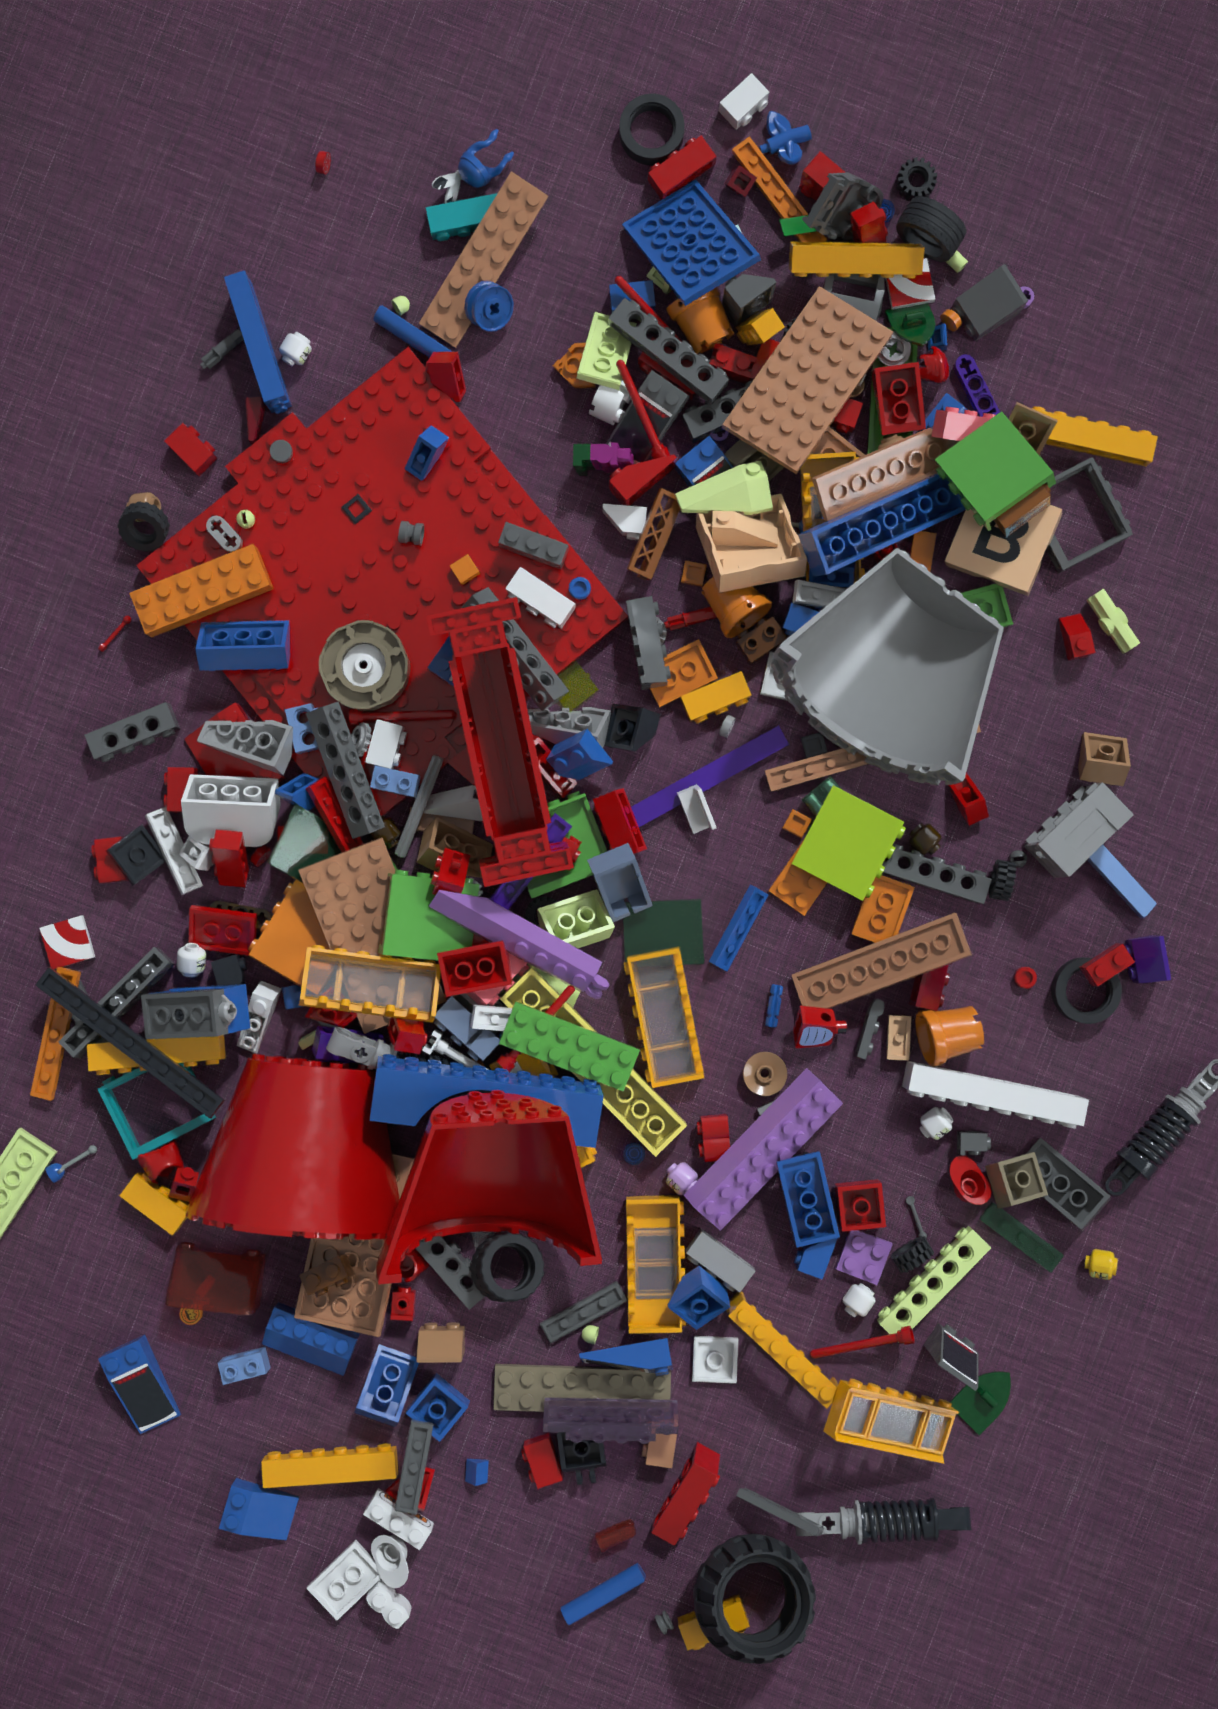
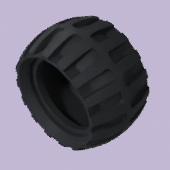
M761 1534L732 1537L725 1543L716 1546L710 1552V1556L701 1564L697 1572L698 1578L693 1589L695 1615L702 1632L709 1642L727 1657L743 1663H771L774 1659L784 1658L792 1653L791 1649L796 1644H801L807 1636L805 1632L808 1625L813 1623L815 1616L813 1610L816 1601L815 1587L812 1584L811 1574L799 1555L782 1541ZM766 1562L774 1565L781 1574L785 1587L784 1606L778 1619L767 1629L754 1634L738 1633L732 1630L723 1611L722 1599L726 1584L737 1570L747 1564Z

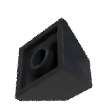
M612 704L604 746L629 751L638 750L656 735L661 714L641 707Z

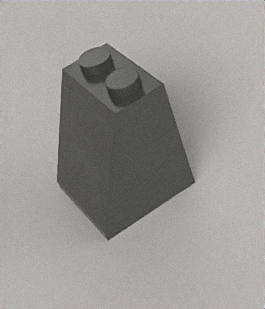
M1003 264L957 297L953 303V311L962 319L968 336L973 337L977 341L1019 315L1027 304L1028 299L1007 266Z

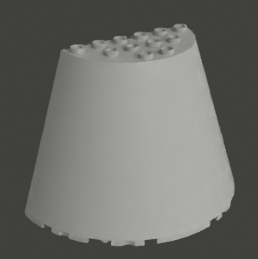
M896 548L782 642L773 654L772 658L774 660L771 663V667L774 669L773 676L776 683H782L785 688L784 697L795 707V710L800 715L805 712L810 717L808 723L840 748L853 755L856 752L866 757L864 762L877 766L890 774L891 772L895 774L899 772L908 774V779L919 783L928 782L932 785H939L941 781H945V785H952L962 782L966 775L1004 627L995 618L981 611L978 605L966 600L959 591H949L945 587L943 579L934 576L924 565L910 558L907 552Z

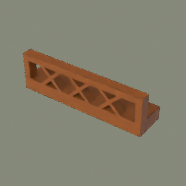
M659 488L627 566V570L638 574L637 577L642 580L652 579L680 511L675 494ZM663 495L669 498L664 511L660 503ZM660 515L661 519L655 531L652 521L654 517ZM652 536V541L646 551L644 541L647 537ZM644 556L640 569L634 567L637 558Z

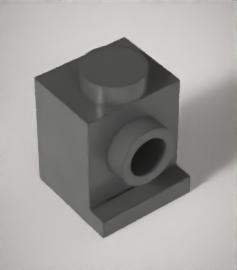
M957 1131L958 1154L965 1155V1151H967L969 1155H981V1151L990 1150L991 1139L987 1137L986 1132Z

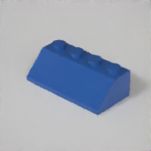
M289 620L201 622L195 649L199 670L288 668L290 660Z
M278 1302L267 1324L262 1344L344 1376L360 1334L354 1331L294 1318L296 1309Z

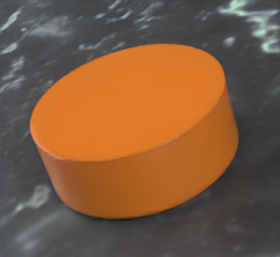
M947 309L940 316L941 322L945 323L946 328L951 331H956L962 325L961 318L953 310Z

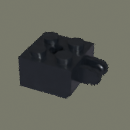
M601 1417L557 1422L556 1432L562 1472L575 1471L577 1485H582L583 1475L581 1470L589 1469V1479L591 1483H596L595 1468L606 1466ZM578 1442H584V1447H579Z

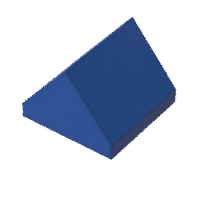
M945 323L935 326L934 334L928 341L929 351H933L931 346H935L940 350H947Z
M467 1459L465 1482L474 1486L487 1483L489 1460Z

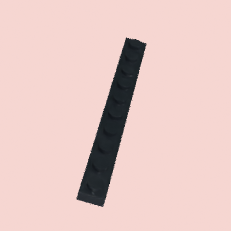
M48 967L35 984V986L209 1119L215 1115L225 1099L53 968Z

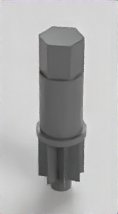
M239 329L234 330L218 345L212 347L201 358L203 362L200 366L203 369L206 367L211 369L220 360H223V357L244 340Z

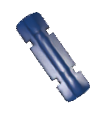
M771 985L770 993L772 994L769 996L768 1017H766L765 1021L767 1027H777V1016H779L781 1005L780 995L783 992V986Z

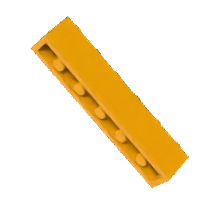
M790 242L789 270L791 273H794V276L799 277L807 276V273H816L818 277H828L829 273H837L839 277H850L851 274H859V277L870 278L872 274H881L883 278H893L894 274H902L904 278H915L916 275H922L925 247L921 244Z
M1032 407V409L1058 420L1045 443L1047 445L1146 467L1153 461L1158 436L1151 435L1152 433L1149 431L1140 430L1136 432L1130 430V427L1120 425L1114 427L1109 426V423L1105 421L1091 422L1083 416H1075L1073 418L1066 416L1067 414L1064 412L1055 411L1051 413L1046 412L1042 407Z
M224 1035L216 1037L146 1039L177 1064L183 1063L184 1067L197 1066L199 1061H205L206 1065L219 1064V1060L226 1059ZM110 1042L87 1044L88 1071H96V1075L110 1074V1070L118 1069V1073L132 1072V1068L140 1067V1071H147Z
M388 1443L380 1444L375 1448H369L368 1445H360L355 1447V1449L336 1447L333 1451L317 1448L303 1453V1450H293L289 1454H281L279 1451H274L265 1455L261 1461L263 1488L396 1479L398 1475L397 1446H391Z

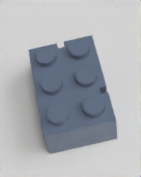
M628 843L587 860L612 922L630 916V912L623 900L624 898L628 899L634 913L653 906L638 863Z
M451 996L436 1013L434 1024L443 1032L447 1029L452 1034L450 1038L459 1047L464 1044L469 1049L467 1054L476 1062L478 1059L484 1061L499 1044L500 1039L490 1030L471 1028L472 1014Z

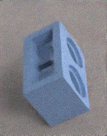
M311 703L285 709L288 725L293 727V745L297 754L319 749L316 739L310 745L305 744V736L313 733L309 721L306 723H300L299 721L301 713L318 709V707L315 708Z
M375 766L370 787L376 790L416 798L421 776Z
M266 1347L226 1356L218 1362L223 1385L264 1375L271 1368Z

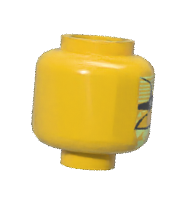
M1094 1249L1091 1252V1256L1086 1255L1085 1269H1089V1275L1093 1278L1110 1280L1112 1275L1116 1276L1118 1258H1115L1114 1253L1111 1251Z

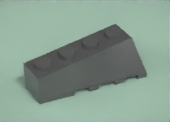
M652 596L627 600L626 607L641 690L667 686V679H671L669 666L664 665L663 658L667 657L665 644L661 645L660 636H663L661 623L657 624L656 615H659L658 603L653 602Z

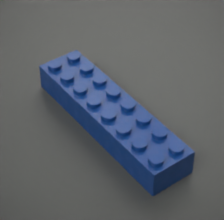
M935 474L798 534L813 576L827 575L966 510L960 501L962 499L961 496L952 493L946 478L942 480L938 474Z

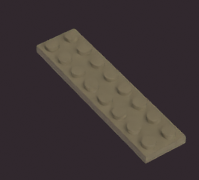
M495 1364L494 1410L670 1416L671 1370H669L667 1375L656 1376L655 1373L613 1367Z

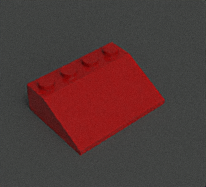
M235 702L208 721L245 722L249 718L241 705ZM204 724L184 739L206 775L278 779V783L286 779L284 775L261 768L197 742Z

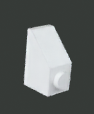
M603 504V513L622 536H627L629 540H639L646 522L647 507Z
M189 836L179 855L198 870L209 871L210 867L214 865L212 864L213 852L209 850V844L199 843Z

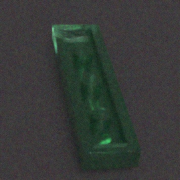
M994 1202L989 1204L979 1218L1051 1273L1064 1257L1061 1252L1002 1208L998 1209Z

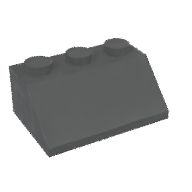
M742 274L738 278L734 276L726 282L722 305L726 315L735 327L771 303L776 286L774 278Z

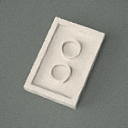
M355 1540L307 1586V1590L338 1620L381 1577L374 1558Z

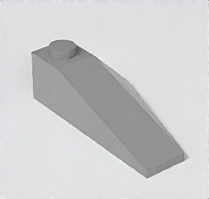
M582 707V711H569V708H562V711L550 712L549 709L544 711L540 709H527L532 734L558 744L588 729L602 748L605 745L611 715L610 710L592 707Z
M245 720V722L205 721L197 742L261 768L284 775L292 756L293 727L274 720H265V722H253L252 720Z

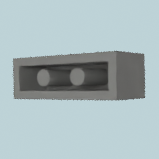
M508 522L505 523L498 542L500 548L560 570L563 567L569 550L568 544Z

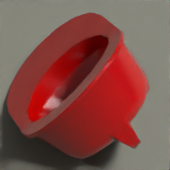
M967 1156L954 1158L950 1164L949 1172L957 1197L974 1205L986 1203L991 1197V1186L987 1178L971 1158Z

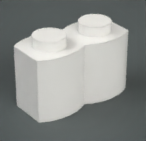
M382 1579L369 1589L366 1597L368 1604L375 1611L382 1613L385 1621L390 1626L399 1629L410 1616L412 1608L409 1601L403 1595L396 1593L394 1588L387 1586Z

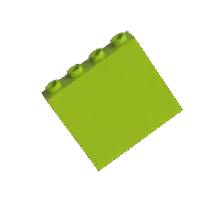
M833 785L792 864L863 901L865 897L869 898L875 886L871 884L875 877L878 879L881 877L885 869L882 866L885 858H891L896 848L892 846L895 839H901L906 829L903 827L904 821Z

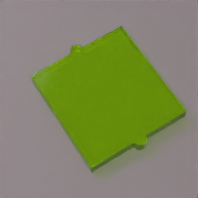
M577 661L558 675L569 690L559 701L564 708H569V712L599 690L589 678L590 674H586Z

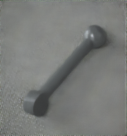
M907 1196L906 1203L910 1205L919 1231L918 1237L925 1236L927 1238V1234L923 1232L914 1206L915 1199L912 1196Z

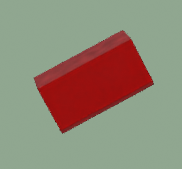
M504 940L437 953L446 997L512 985L510 958Z

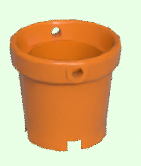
M719 286L686 306L683 303L680 305L682 301L678 298L667 307L668 315L673 321L677 322L696 354L714 348L716 343L721 344L723 337L726 336L728 340L734 335L720 300L721 292Z
M714 576L703 586V591H701L721 623L720 628L726 638H733L743 631L750 629L772 607L771 600L766 595L760 594L754 586L719 593Z
M967 1006L942 1011L928 1009L920 1010L916 1014L917 1039L921 1052L929 1066L937 1067L946 1063L948 1059L982 1049L980 1045L984 1044V1032L981 1021L976 1022L973 1018L974 1015H978L974 1007Z

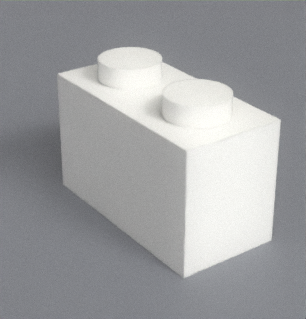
M751 73L720 102L719 112L737 130L741 125L743 127L747 125L757 110L760 112L767 106L769 91Z
M377 719L365 762L389 769H394V766L398 767L401 759V754L398 751L400 745H404L407 732H404L405 728Z

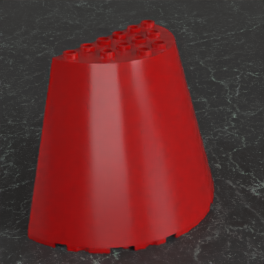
M252 1054V1058L247 1059L186 1209V1217L192 1221H197L201 1217L203 1218V1224L218 1228L228 1226L232 1227L235 1231L292 1237V1235L304 1236V1238L343 1239V1237H349L350 1234H354L355 1240L385 1239L400 1198L387 1123L370 1121L376 1070H370L367 1068V1065L358 1064L357 1068H350V1063L336 1062L328 1065V1062L319 1060L307 1061V1059L303 1058L286 1059L283 1056H266L265 1059L263 1054Z
M493 1090L491 1093L472 1091L468 1095L450 1099L437 1106L429 1118L377 1260L376 1278L378 1285L401 1283L400 1262L404 1260L405 1252L410 1253L420 1246V1240L424 1239L425 1242H428L437 1236L443 1237L466 1232L508 1231L513 1234H519V1230L528 1231V1237L546 1241L547 1237L552 1239L554 1246L566 1249L567 1253L580 1266L602 1264L596 1230L567 1113L560 1106L553 1105L544 1100L505 1093L502 1090Z

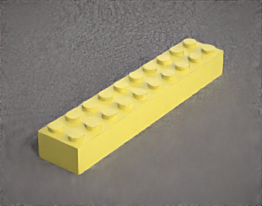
M531 967L501 996L500 1000L508 1008H513L515 1001L546 1012L560 994ZM567 1001L554 1015L596 1032ZM632 1069L624 1092L597 1082L600 1084L604 1095L603 1104L655 1157L687 1126L686 1122L634 1069ZM572 1072L582 1082L584 1079H589Z

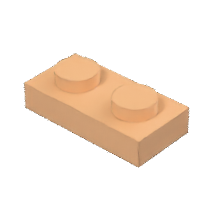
M888 1015L886 1059L909 1060L911 1016Z

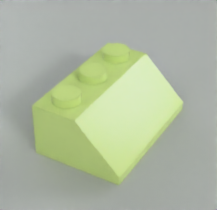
M597 889L537 909L540 928L576 948L610 938L615 928Z

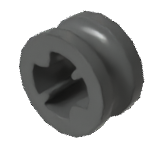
M665 1610L662 1611V1615H655L656 1622L663 1634H666L668 1629H674V1625Z

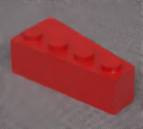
M699 1442L693 1448V1459L690 1460L688 1458L681 1474L682 1479L677 1478L670 1493L672 1498L667 1496L653 1521L651 1533L674 1546L679 1539L682 1540L685 1537L688 1523L694 1522L698 1515V1507L700 1504L704 1505L706 1503L709 1489L711 1487L714 1488L720 1478V1475H718L720 1454Z

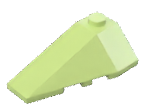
M761 461L738 465L675 494L678 505L683 513H709L713 510L742 511L744 515H753L773 510L768 477Z

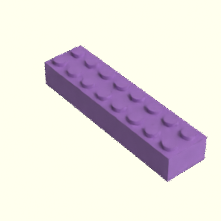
M806 1068L684 1196L699 1213L721 1231L778 1172L776 1161L791 1158L843 1103Z

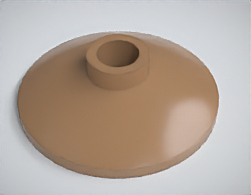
M759 1052L747 1060L743 1070V1078L745 1084L752 1092L761 1096H769L783 1088L787 1079V1068L783 1060L776 1054ZM763 1069L768 1070L769 1074L767 1077L761 1076L760 1073Z

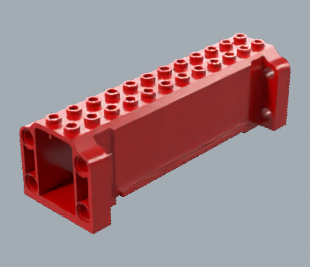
M517 597L426 616L430 636L449 633L453 651V660L449 661L476 791L486 837L491 836L494 842L496 855L479 860L484 887L574 868L570 848L566 841L549 844L547 824L551 823L518 662L515 648L509 647L504 631L503 621L521 618Z

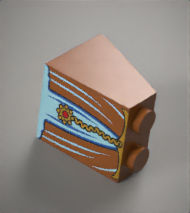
M1046 483L993 520L1006 538L1050 505V488Z

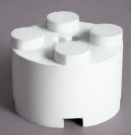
M621 381L619 390L599 385L592 401L595 409L594 411L589 410V414L611 425H614L615 422L619 423L625 413L622 410L625 402L629 404L631 401L624 382Z

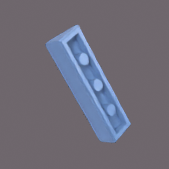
M1101 845L1087 859L1139 918H1145L1157 903L1104 845Z

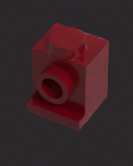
M738 165L737 169L731 171L724 185L740 196L746 197L757 177Z

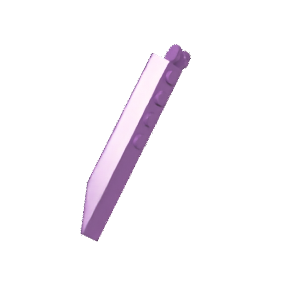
M439 890L429 904V907L490 943L504 940L507 952L559 981L574 986L579 992L585 991L593 999H600L603 995L602 991L607 990L610 986L605 978L597 974L602 964L601 961L487 898Z

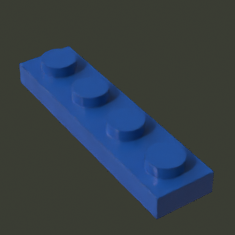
M750 884L709 960L710 963L728 971L766 901L767 893Z

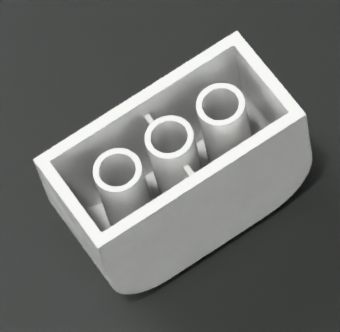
M190 774L181 800L185 831L193 840L202 844H209L210 839L214 838L216 830L243 832L245 847H257L268 843L272 838L280 810V797L275 794V790L279 788L278 779Z

